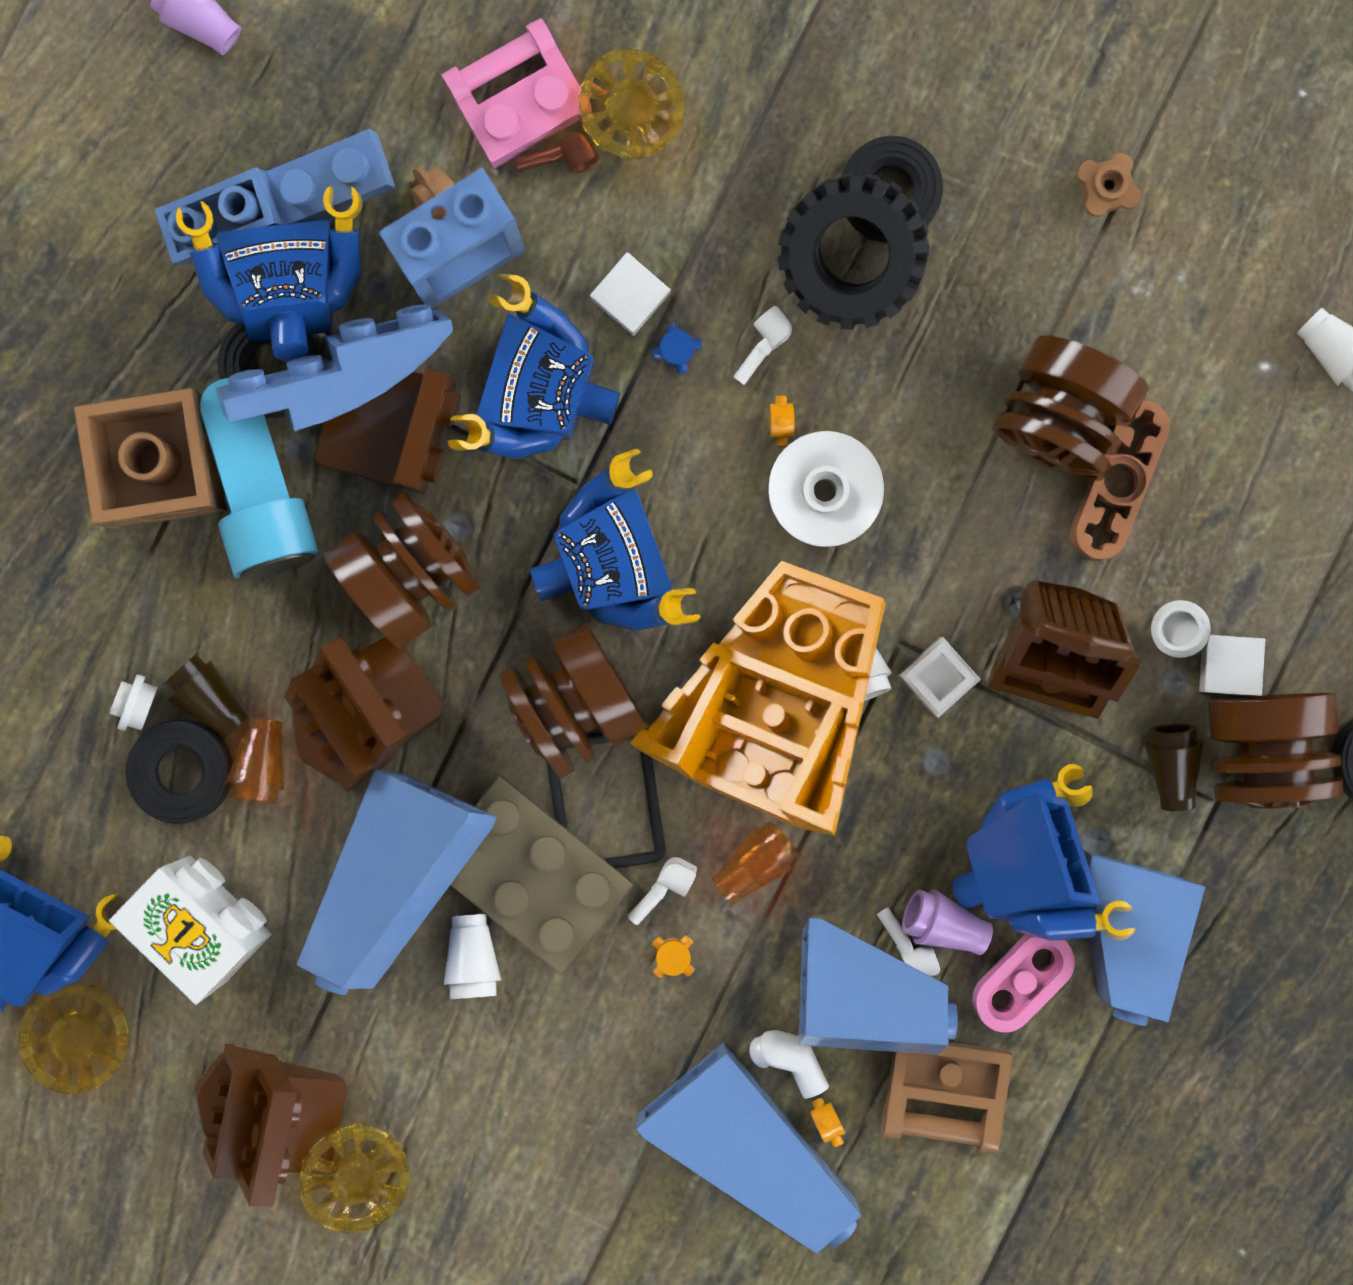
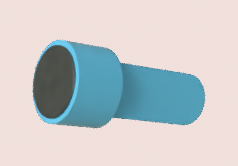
M228 378L215 381L204 391L200 402V412L225 492L223 498L228 516L218 522V527L234 578L244 580L256 579L304 565L313 560L319 554V550L303 499L289 497L265 416L260 415L229 423L222 412L216 387L228 385Z

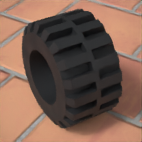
M855 173L843 174L839 178L829 179L819 184L793 208L786 219L788 221L786 227L780 234L778 245L782 246V251L778 257L779 271L784 270L787 279L783 284L788 294L793 292L800 300L797 306L805 314L810 309L819 315L817 321L828 326L833 321L841 323V329L853 330L857 324H865L866 328L879 325L881 319L887 316L891 319L901 311L902 306L907 301L910 302L923 278L929 257L930 244H928L927 240L928 228L925 219L922 220L918 212L919 206L913 198L908 199L901 192L903 188L894 182H891V184L880 180V176L867 174L866 176H856ZM849 216L861 217L874 223L883 232L889 244V258L885 269L877 278L870 282L854 284L840 280L828 270L823 261L820 246L825 231L835 221Z

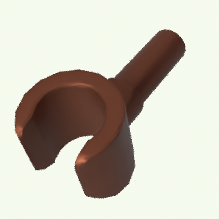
M580 132L567 134L559 140L556 146H552L547 150L514 158L518 172L557 163L565 159L571 172L576 174L591 168L599 162V156L591 141Z

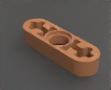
M1143 400L1134 418L1135 420L1142 414L1147 417L1146 427L1153 430L1152 436H1146L1138 441L1133 455H1143L1145 457L1143 463L1136 457L1128 454H1103L1109 459L1111 466L1121 465L1131 471L1134 477V487L1131 493L1123 498L1116 497L1108 492L1104 479L1101 481L1089 480L1070 529L1072 547L1077 554L1087 560L1099 561L1114 557L1121 552L1127 542L1169 434L1168 416L1154 402ZM1111 425L1109 430L1119 437L1122 444L1120 449L1129 448L1134 437V430L1129 426ZM1097 499L1107 507L1123 508L1124 513L1122 516L1118 513L1110 514L1106 522L1104 531L1112 536L1111 542L1099 544L1096 549L1091 547L1093 537L1085 533L1086 526L1097 525L1101 521L1106 509L1094 507L1095 500Z

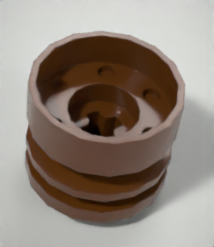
M1039 336L1035 339L1018 373L1022 381L1037 394L1021 391L1009 393L1005 404L1012 413H1000L994 422L992 430L996 436L1018 450L1024 457L1045 468L1062 474L1101 481L1105 479L1111 467L1109 459L1103 454L1113 455L1119 451L1122 445L1119 437L1102 423L1117 426L1131 424L1148 391L1147 382L1137 372L1122 362L1094 348L1056 336Z
M401 492L391 501L405 522L402 527L398 528L383 511L379 510L373 515V518L384 538L383 542L375 546L367 537L353 530L325 552L324 556L337 579L371 622L397 648L404 649L433 626L421 602L423 599L430 595L440 606L448 611H452L458 605L444 585L447 580L451 579L468 597L481 587L472 575L466 554L432 512L427 511L415 503L406 493Z
M586 622L553 642L554 651L561 666L555 672L551 673L543 662L532 654L525 658V661L536 682L533 685L528 686L513 666L499 674L507 692L509 709L518 727L534 752L544 758L561 779L575 771L573 762L565 748L569 743L573 744L580 756L588 763L595 759L594 749L587 734L597 727L603 736L615 747L648 727L625 684Z
M1336 693L1276 694L1208 701L1211 739L1239 744L1238 755L1223 757L1213 762V771L1241 773V780L1217 783L1214 786L1215 800L1239 803L1251 808L1274 809L1307 806L1321 799L1343 795L1342 778L1314 776L1315 769L1340 766L1341 755L1312 750V739L1331 736L1339 732Z

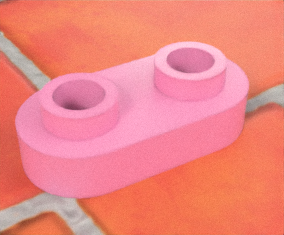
M1028 934L1024 935L979 980L974 988L973 1007L983 1023L998 1032H1013L1023 1027L1072 976L1075 958L1069 944L1065 940L1050 941ZM1040 949H1047L1050 953L1049 963L1045 967L1035 968L1032 964L1034 953ZM999 990H1007L1010 993V1001L1004 1008H994L992 1006V997Z

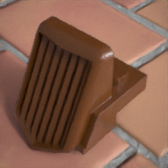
M1043 581L1029 582L1021 597L1020 613L990 670L988 688L1098 719L1109 700L1119 701L1140 666V659L1136 656L1120 607L1110 600L1077 587Z
M341 636L320 647L312 668L293 677L284 696L292 708V722L299 758L328 778L341 783L346 792L371 776L375 769H381L387 765L399 747L436 723L444 711L442 701L406 647L399 649L386 637L360 651H350Z
M225 1044L224 1052L216 1058L195 1087L202 1130L206 1136L203 1155L213 1179L238 1180L249 1206L273 1207L278 1184L285 1183L288 1172L323 1173L330 1168L346 1101L347 1086L344 1080L337 1074L278 1060L276 1055L237 1047L234 1044Z

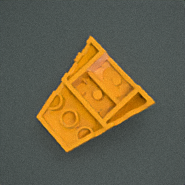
M781 561L733 618L736 624L719 644L712 643L699 659L702 663L699 669L681 690L676 687L661 705L664 711L647 731L644 729L637 733L630 744L710 790L794 827L835 835L885 609V600L876 595Z

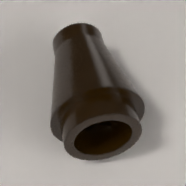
M197 654L161 685L171 695L168 701L214 730L223 740L249 716L240 707L212 661L210 660L206 664Z
M1164 724L1150 728V740L1145 742L1144 745L1160 796V808L1165 811H1187L1196 807L1195 793L1204 741L1197 736V727L1191 724Z

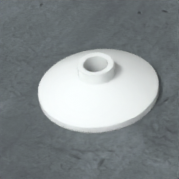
M820 431L796 439L782 451L771 470L768 495L777 521L791 536L809 545L833 547L856 539L872 525L882 506L884 481L877 460L865 445L843 433ZM828 481L833 485L835 494L832 500L823 502L815 497L814 486L817 482Z

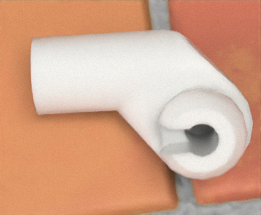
M769 1030L764 1032L762 1036L754 1038L749 1049L752 1061L761 1068L771 1066L791 1071L803 1098L807 1099L817 1096L829 1088L812 1047L798 1045V1035L779 1030Z

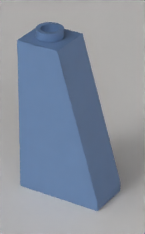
M375 769L297 966L316 975L314 983L332 993L347 995L349 989H373L491 831L497 816L408 775Z
M725 1042L721 1043L637 1114L636 1130L644 1139L816 1254L828 1244L831 1247L840 1245L855 1231L857 1227L856 1220L862 1216L855 1197Z

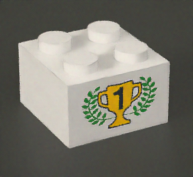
M190 855L159 868L116 912L109 922L197 1005L223 986L267 941L272 933L264 926L267 922L265 916L253 903L245 898L237 901L222 886L225 879L216 867L203 858H199L196 861Z

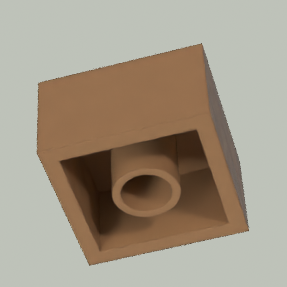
M189 388L74 407L92 524L118 529L227 511L223 498L224 489L201 417L200 402L203 394Z

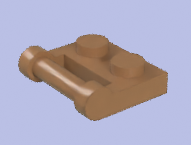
M948 1041V1046L937 1055L893 1052L886 1102L881 1118V1137L900 1140L901 1135L943 1140L977 1145L979 1152L997 1154L1001 1141L1013 1054L1005 1049ZM907 1098L983 1109L982 1117L979 1122L905 1112Z

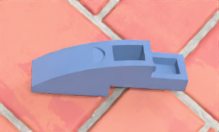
M367 129L271 170L264 171L255 167L154 210L172 264L179 266L193 263L189 251L194 248L192 239L183 234L177 225L176 212L179 207L185 226L196 230L202 228L207 220L200 201L209 206L213 216V226L209 236L212 243H218L217 232L329 219V222L334 221L335 217L327 212L323 203L324 192L329 186H332L334 189L333 205L338 212H345L352 206L351 187L358 191L362 202L394 190L396 187L378 133Z
M423 304L400 309L396 312L397 319L375 324L372 318L357 319L343 323L339 326L340 333L325 336L331 358L329 360L323 361L320 355L304 356L289 361L287 363L288 370L264 375L263 370L254 369L239 372L228 377V385L216 387L221 410L229 423L283 410L286 420L294 431L328 421L376 398L410 375L453 332L451 319L438 309L432 310L430 305Z

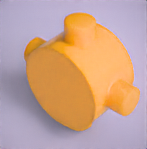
M786 395L775 396L776 403L769 404L770 438H776V445L785 446L788 445V438L794 437L793 403H787Z
M687 935L682 939L668 938L666 940L658 936L652 942V946L657 949V967L653 970L654 974L659 978H662L665 974L676 976L682 973L689 977L695 970L690 964L691 956L689 947L694 943L693 940Z
M822 1097L815 1099L812 1102L815 1109L810 1111L824 1143L830 1141L833 1148L842 1145L844 1142L841 1136L846 1133L831 1101L825 1104Z

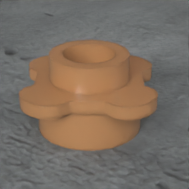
M1116 153L1111 160L1100 163L1088 160L1079 167L1077 179L1082 183L1084 207L1090 215L1101 217L1106 212L1114 211L1118 207L1129 210L1139 203L1141 191L1133 184L1131 170L1134 164L1127 154ZM1106 180L1113 182L1114 188L1112 190H1107L1104 187Z
M418 166L412 171L415 179L409 183L411 189L409 190V198L416 209L454 184L440 168L434 167L426 172L422 167ZM442 207L435 208L432 212V217L436 220H441L446 215V210Z

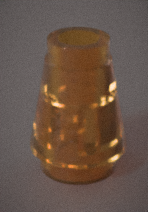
M248 718L247 728L244 730L226 783L232 784L230 798L257 803H277L278 790H284L282 722L263 718Z
M769 821L761 829L756 826L752 828L712 880L719 892L730 903L736 904L741 898L747 897L792 871L791 863L799 857V854L788 837L775 824Z

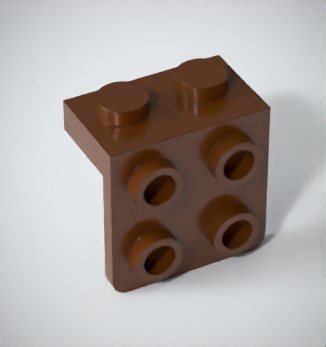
M426 368L424 375L412 372L376 398L356 409L325 421L316 450L317 461L327 468L426 495L429 482H437L442 468L445 451L440 449L439 445L445 426L452 427L454 421L450 419L457 415L460 393L455 392L456 384L448 374Z

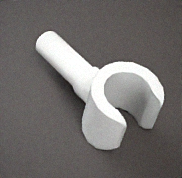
M777 306L770 308L753 324L764 339L755 346L733 376L743 385L746 384L766 355L768 356L773 349L780 346L791 336V322Z
M679 857L668 859L656 883L628 914V918L638 925L663 899L668 889L685 897L696 877L697 867Z
M887 907L877 913V916L896 943V948L900 952L902 962L931 977L940 973V966L932 946L924 945L913 949L910 938L903 932L902 926L890 908Z

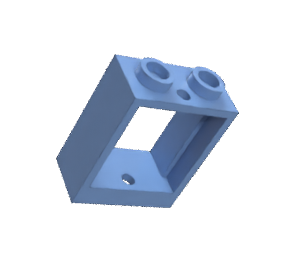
M483 167L379 231L382 239L423 303L430 305L432 310L526 252L515 218ZM442 207L446 210V215L443 219L436 220L432 217V212L435 208Z

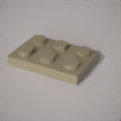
M500 775L475 805V807L497 816L494 826L450 885L558 973L562 974L632 888L634 882L607 862L604 857L572 831L560 824L551 814L504 776Z

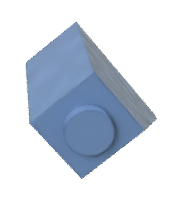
M1084 851L1101 903L1090 908H1092L1094 913H1103L1105 907L1111 902L1117 900L1125 901L1131 905L1132 910L1111 913L1108 917L1109 924L1117 930L1135 928L1134 934L1122 941L1109 938L1103 931H1096L1095 936L1089 938L1098 997L1111 1007H1114L1112 1015L1121 1020L1142 1026H1147L1149 1017L1168 1022L1205 886L1188 879Z
M808 919L802 930L798 1045L937 1055L948 1046V1039H955L958 1013L956 1004L948 1003V985L822 919Z

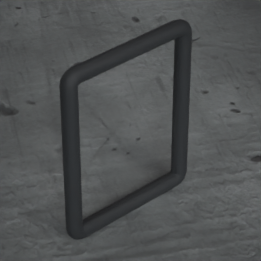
M601 732L588 734L592 745L610 743ZM635 734L627 740L633 739L637 734ZM572 743L565 746L566 749L575 748ZM641 751L640 756L654 851L605 858L615 868L656 863L661 861L666 854L653 759ZM546 761L554 818L567 828L561 780L559 775Z

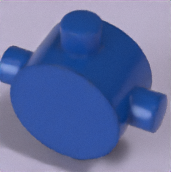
M677 324L667 325V333L662 338L660 347L652 349L653 357L655 360L663 359L667 365L676 368L677 374L688 372L687 364L692 360L694 351L702 349L701 339H692L687 332L678 330Z

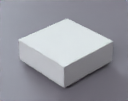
M627 252L590 294V299L634 336L671 294V289Z
M1210 635L1207 644L1201 651L1199 692L1262 696L1265 639Z
M939 637L898 674L903 682L937 718L981 680L943 637Z

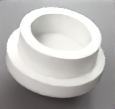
M1185 600L1172 601L1162 606L1155 614L1151 624V634L1156 646L1165 654L1177 658L1189 657L1201 651L1207 644L1211 632L1210 621L1204 610L1198 605Z
M136 675L133 685L123 681L120 683L109 713L120 717L117 726L119 730L125 731L127 726L138 730L143 728L157 687L144 683L145 677L142 675Z

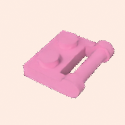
M541 18L525 26L527 31L525 34L460 71L454 66L441 74L447 89L493 169L592 113L589 101L557 48L548 27ZM539 54L545 67L484 102L477 104L471 91L534 55Z

